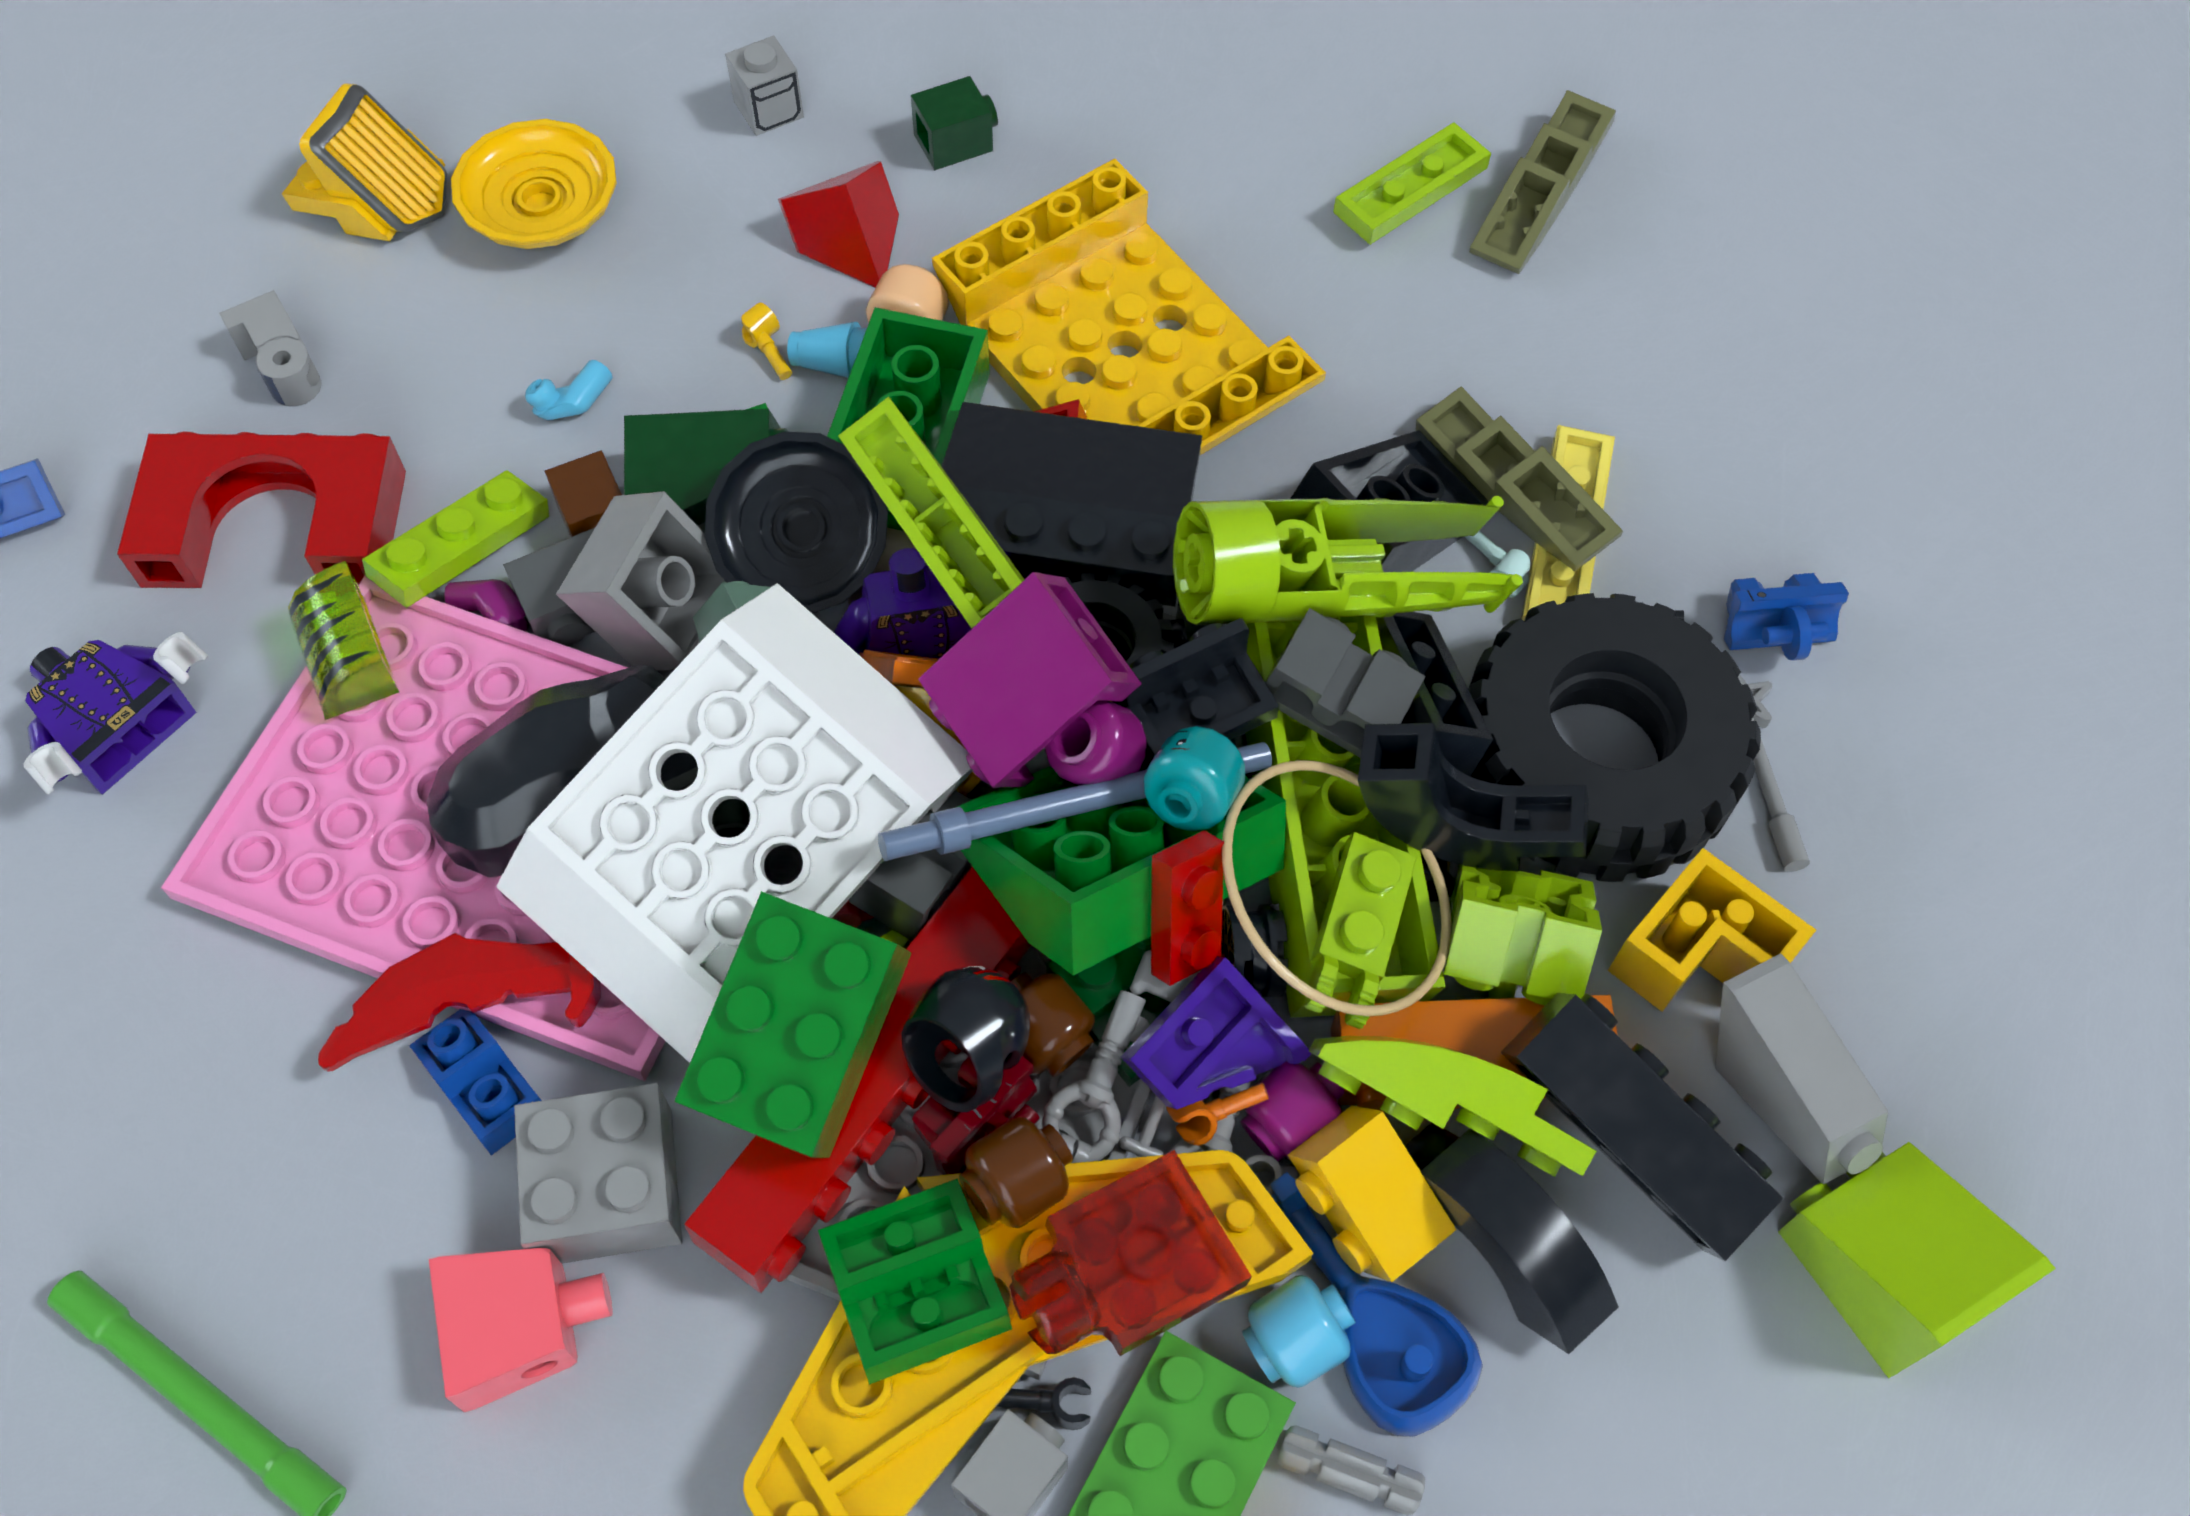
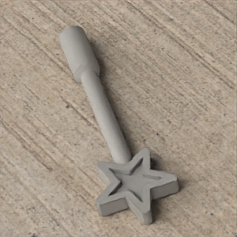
M1739 674L1738 678L1741 685L1747 684ZM1765 681L1748 684L1757 706V711L1751 721H1756L1759 727L1766 728L1772 716L1761 701L1769 694L1772 683ZM1761 739L1760 750L1753 762L1771 815V820L1768 824L1784 870L1787 872L1798 871L1807 867L1810 861L1795 818L1786 811Z

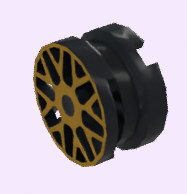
M1261 904L1258 906L1257 911H1246L1261 939L1288 969L1289 959L1284 958L1283 943L1288 941L1283 910H1279V904ZM1223 906L1221 957H1226L1256 991L1261 992L1263 997H1283L1287 982L1264 961L1244 932L1233 906Z

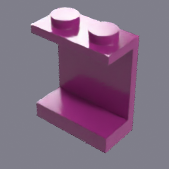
M1032 572L918 678L931 697L929 706L934 716L946 728L955 732L968 751L966 760L972 771L993 788L1026 787L1035 778L1025 764L1097 700L1123 701L1142 684L1065 577Z

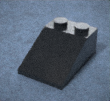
M1420 430L1313 463L1290 498H1328L1331 500H1374L1375 498H1385L1397 501H1445L1484 506L1489 502ZM1462 537L1378 543L1383 544L1385 556L1381 560L1383 572H1413Z

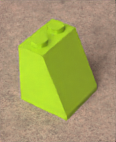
M1907 1142L1887 1156L1882 1151L1879 1158L1869 1168L1860 1173L1850 1174L1846 1172L1850 1180L1833 1191L1827 1183L1823 1185L1820 1182L1804 1192L1789 1204L1797 1215L1778 1231L1888 1379L1944 1346L2056 1269L2042 1252L1910 1142Z

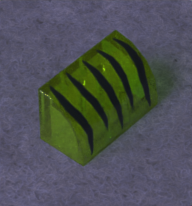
M346 561L335 564L309 577L295 590L288 605V611L324 719L327 720L399 693L364 594Z

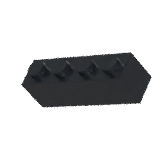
M1557 993L1503 1049L1501 1054L1527 1079L1548 1089L1545 1097L1702 1251L1726 1261L1784 1199L1766 1181L1772 1174L1771 1169L1743 1144L1738 1143L1733 1149L1715 1131L1721 1123L1719 1118L1698 1098L1690 1093L1681 1098L1663 1080L1669 1074V1070L1653 1053L1638 1043L1630 1048L1612 1031L1618 1021L1597 999L1587 993L1581 999L1576 994Z

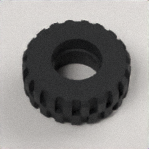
M1594 593L1567 596L1565 603L1557 605L1555 601H1549L1529 609L1524 621L1521 618L1512 620L1496 634L1493 646L1485 649L1482 653L1468 688L1493 738L1492 743L1470 777L1500 785L1587 786L1589 806L1586 857H1538L1556 865L1554 871L1576 878L1581 872L1594 874L1597 881L1623 882L1625 876L1630 873H1636L1637 878L1646 879L1666 873L1672 861L1674 864L1687 863L1705 847L1709 839L1716 838L1747 790L1756 770L1753 760L1760 750L1761 730L1757 722L1751 720L1757 711V706L1748 684L1741 685L1738 678L1741 671L1726 650L1721 652L1711 642L1713 639L1712 635L1696 622L1692 625L1675 616V610L1662 604L1655 603L1654 606L1636 602L1635 596L1614 593L1610 595V598H1595ZM1578 704H1593L1614 709L1632 719L1644 730L1656 750L1658 763L1640 769L1622 770L1591 762L1575 752L1563 740L1553 723L1551 713L1561 708ZM1527 857L1532 861L1536 859V857Z

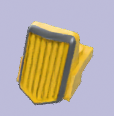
M344 83L341 85L300 139V150L307 161L300 166L296 176L282 192V196L293 211L334 217L346 234L389 242L397 231H411L442 217L445 211L447 172L444 168L445 163L443 160L438 158L409 129H406L365 88L357 84Z

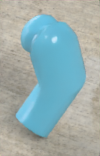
M589 360L569 386L555 388L551 380L537 379L526 389L525 399L533 406V414L545 420L580 415L589 410L610 383L613 376L610 370L601 362Z

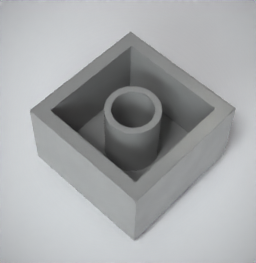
M663 491L614 496L556 595L632 666L642 664L650 665L655 670H675L686 658L698 637L693 616L717 587L726 581L715 569L704 537L705 533Z
M658 1083L514 1105L520 1242L524 1249H551L563 1264L682 1244L672 1111Z

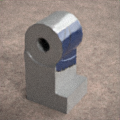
M274 290L219 313L244 361L257 356L255 360L257 369L272 397L278 403L285 406H299L308 403L320 392L322 384L319 373Z

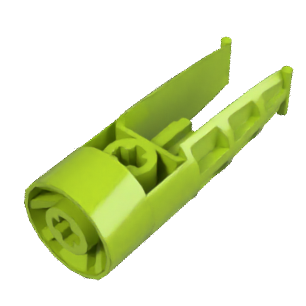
M1494 496L1485 506L1445 501H1397L1385 498H1375L1374 500H1331L1319 498L1191 501L1181 512L1174 538L1173 571L1175 589L1182 612L1187 620L1195 625L1228 624L1239 618H1243L1245 623L1301 621L1309 608L1324 617L1334 619L1337 617L1366 615L1381 618L1391 617L1397 613L1424 610L1441 612L1455 607L1484 604L1483 607L1486 612L1493 613L1523 583V579L1518 574L1486 572H1383L1381 560L1385 556L1383 544L1378 543L1475 536L1503 506L1504 501L1500 496Z

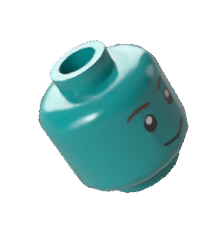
M1204 727L1183 728L1165 740L1151 761L1144 775V794L1150 807L1163 821L1176 828L1188 831L1207 830L1224 819L1244 785L1245 763L1238 748L1226 736L1213 729Z

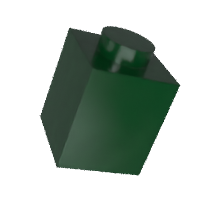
M971 76L911 95L914 136L934 171L993 151L992 128L998 125L997 112L991 97L988 94L981 95Z

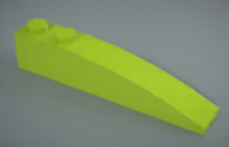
M889 397L838 435L971 628L978 624L1024 581V578Z

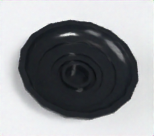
M783 431L750 443L722 468L707 499L704 537L715 569L726 583L744 581L750 585L768 587L778 583L807 610L814 614L843 604L863 586V579L874 572L886 548L888 508L844 444L821 433Z

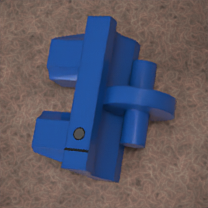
M1814 573L1793 574L1784 582L1783 587L1765 589L1756 578L1735 579L1730 585L1726 603L1729 618L1724 641L1729 650L1781 646L1788 660H1805L1810 654L1812 643L1836 641L1839 612L1842 605L1847 602L1849 592L1843 582L1822 584Z

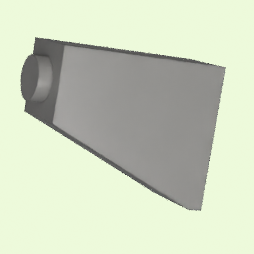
M1780 953L1723 982L1715 1069L1823 1185L1846 1172L1857 1174L1869 1168L1879 1158L1883 1150L1882 1144L1888 1110L1791 963Z

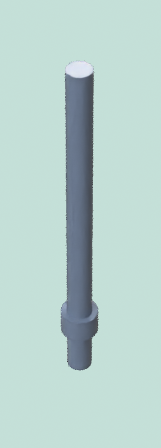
M1265 742L1238 748L1245 763V774L1271 767L1272 755ZM1147 770L1134 772L1111 781L1083 784L970 812H964L961 807L934 812L930 814L929 821L879 833L878 845L880 853L885 861L936 849L940 855L970 848L971 840L1146 798L1144 794V775Z

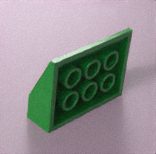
M1147 753L1139 771L1147 770L1151 763ZM1049 766L1033 773L1032 775L1035 779L1026 787H1001L957 807H961L964 812H970L1079 785L1061 778ZM1245 776V783H1244V785L1242 786V788H1243V787L1245 786V784L1250 780V779H1249L1248 777H1246V776ZM1261 785L1245 801L1234 829L1232 858L1238 891L1248 888L1284 869L1286 800ZM1147 798L971 840L970 848L961 850V852L1028 943L1074 976L1151 936L1152 855L1204 830L1193 832L1172 826L1163 821L1150 807ZM1227 814L1222 821L1205 831L1222 840ZM1223 873V899H1225L1229 895Z

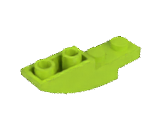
M1382 1036L1319 1038L1314 1040L1309 1049V1052L1325 1061L1318 1072L1320 1075L1355 1095L1362 1083L1368 1085L1386 1096L1380 1107L1382 1111L1417 1131L1424 1119L1444 1129L1456 1105L1461 1107V1110L1455 1119L1456 1121L1491 1141H1494L1499 1130L1505 1132L1523 1143L1517 1154L1518 1157L1553 1177L1557 1175L1561 1166L1583 1176L1597 1152L1534 1115L1548 1089L1511 1070L1466 1053L1426 1042Z

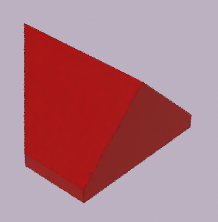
M881 161L873 162L778 198L798 253L876 288L883 273L889 267L899 213Z

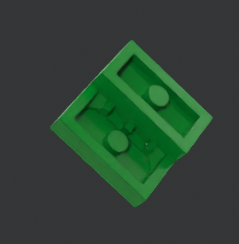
M958 1178L818 1230L869 1385L1012 1330L1008 1310L984 1253L980 1233Z

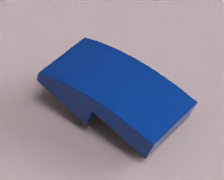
M459 1009L409 1045L491 1156L516 1138L514 1105L542 1101L486 1027L470 1011Z

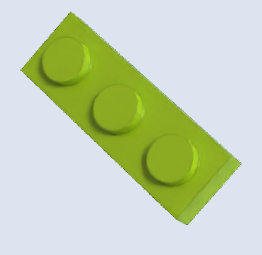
M1453 122L1335 198L1333 213L1371 245L1486 170L1489 165L1491 152Z
M506 470L363 558L365 575L404 607L408 608L550 517L548 499Z

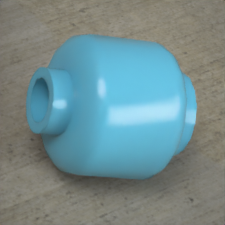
M1298 1275L1250 1305L1248 1318L1251 1326L1244 1329L1242 1334L1258 1364L1272 1383L1282 1378L1292 1387H1303L1343 1363L1349 1357L1351 1348L1345 1329L1355 1324L1356 1321L1333 1284L1320 1291L1312 1279L1307 1276Z

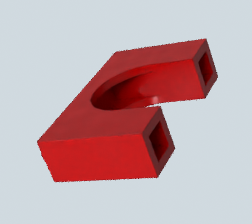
M187 431L176 434H148L117 555L140 588H202L213 538L218 525L226 514L240 502L259 493L272 490H295L316 498L304 557L317 580L321 583L337 574L343 573L323 590H356L365 576L362 559L394 539L406 470L390 436H377L368 433L355 436L316 435L312 433L258 435L250 432H240L237 434H197Z

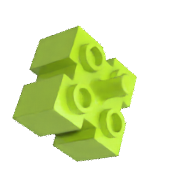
M1459 864L1454 890L1449 901L1452 925L1449 951L1444 965V975L1454 977L1458 983L1468 988L1482 991L1489 990L1487 999L1515 998L1518 985L1523 986L1521 993L1525 998L1544 1006L1557 993L1576 994L1581 999L1585 994L1602 934L1599 911L1594 910L1597 900L1593 882L1540 870L1539 875L1523 871L1487 870Z

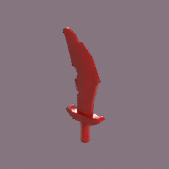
M454 933L390 966L352 1005L354 1014L350 1020L335 1027L318 1054V1064L327 1072L335 1071L358 1056L430 1028L435 1016L446 1007L462 1006L469 1008L474 1013L503 1003L511 994H514L519 999L571 992V1001L565 1010V1016L572 1025L580 1028L591 1017L601 999L600 981L557 942L522 944L469 939Z

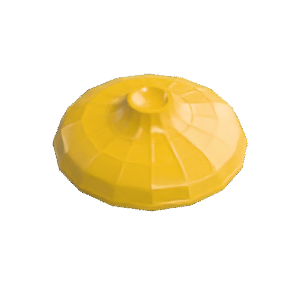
M550 119L513 122L483 135L462 154L451 177L452 202L466 224L497 244L522 249L557 246L584 234L604 215L617 185L614 157L598 136L576 124Z

